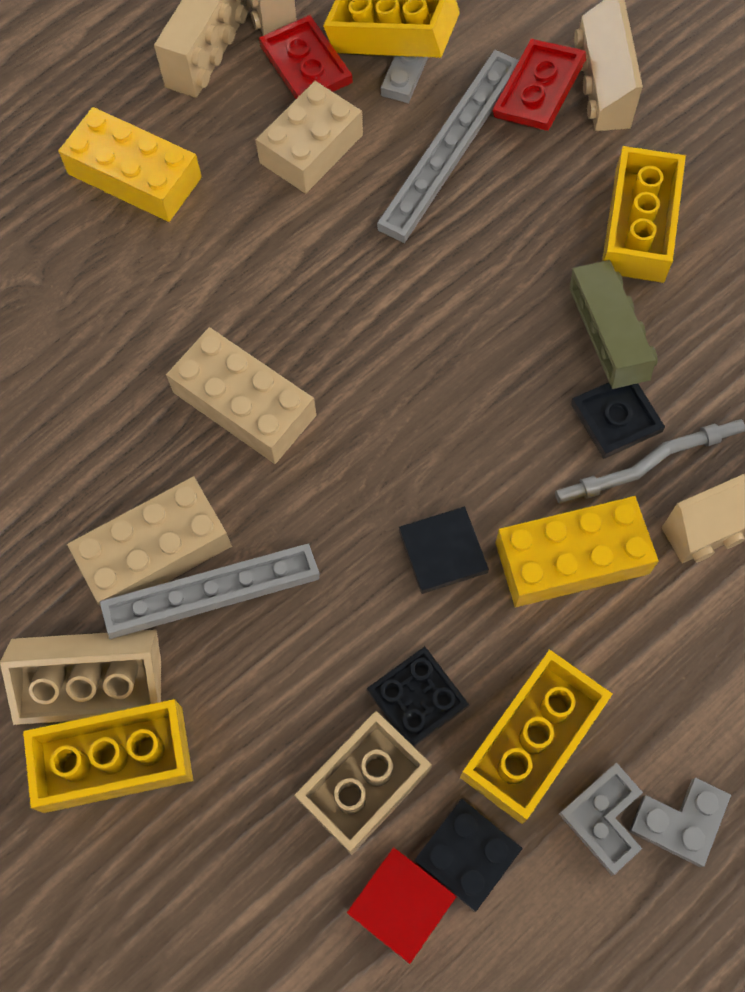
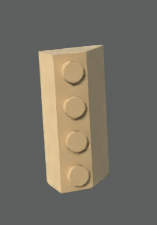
M603 0L582 16L580 28L576 29L574 34L575 48L586 51L587 59L581 71H584L585 75L583 78V93L589 97L587 114L589 119H593L595 131L630 129L643 86L625 0Z
M745 474L676 504L661 528L682 564L691 559H694L696 563L701 562L715 553L714 549L725 545L726 549H729L745 540Z
M141 630L113 639H109L108 633L11 639L0 661L13 725L73 721L161 702V656L157 630Z

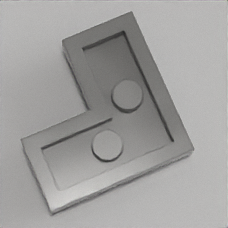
M617 763L610 767L559 813L562 819L611 876L615 875L642 850L641 846L620 824L616 817L643 792Z
M694 778L690 782L680 811L645 795L642 797L629 832L690 863L704 867L731 794Z

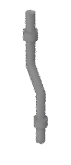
M739 419L719 426L717 424L701 427L699 432L663 442L633 467L598 478L590 476L580 479L579 484L556 490V499L559 504L583 496L588 499L600 495V491L639 480L670 454L703 444L711 446L721 443L722 438L745 432L744 421Z

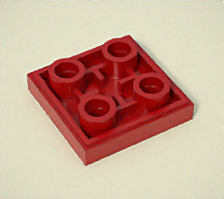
M393 847L347 911V914L406 962L411 964L457 896Z

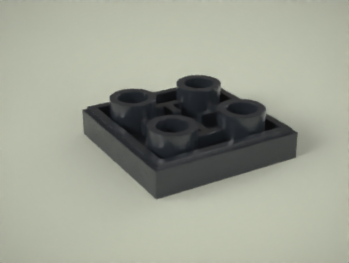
M465 506L399 527V533L421 594L488 573V565Z
M425 646L366 688L368 694L390 724L413 747L469 707V703Z

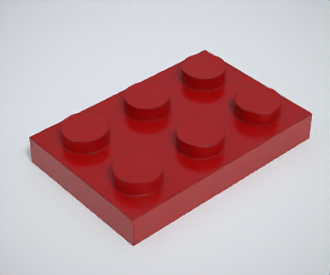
M311 15L259 37L260 47L295 99L314 81L332 92L353 83L352 73Z
M530 39L492 109L494 118L549 131L587 59L586 51Z

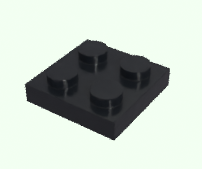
M608 382L572 398L571 406L603 459L662 433L665 425L638 383L612 389Z
M461 798L414 861L456 895L471 910L476 912L523 848Z

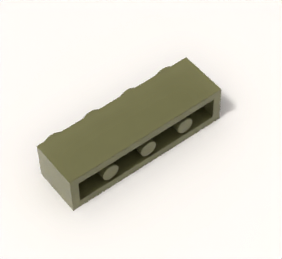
M610 260L573 268L570 292L611 388L615 389L650 381L654 366L658 362L655 348L649 346L643 322L641 320L638 321L636 318L632 298L626 296L624 292L621 274L615 272Z

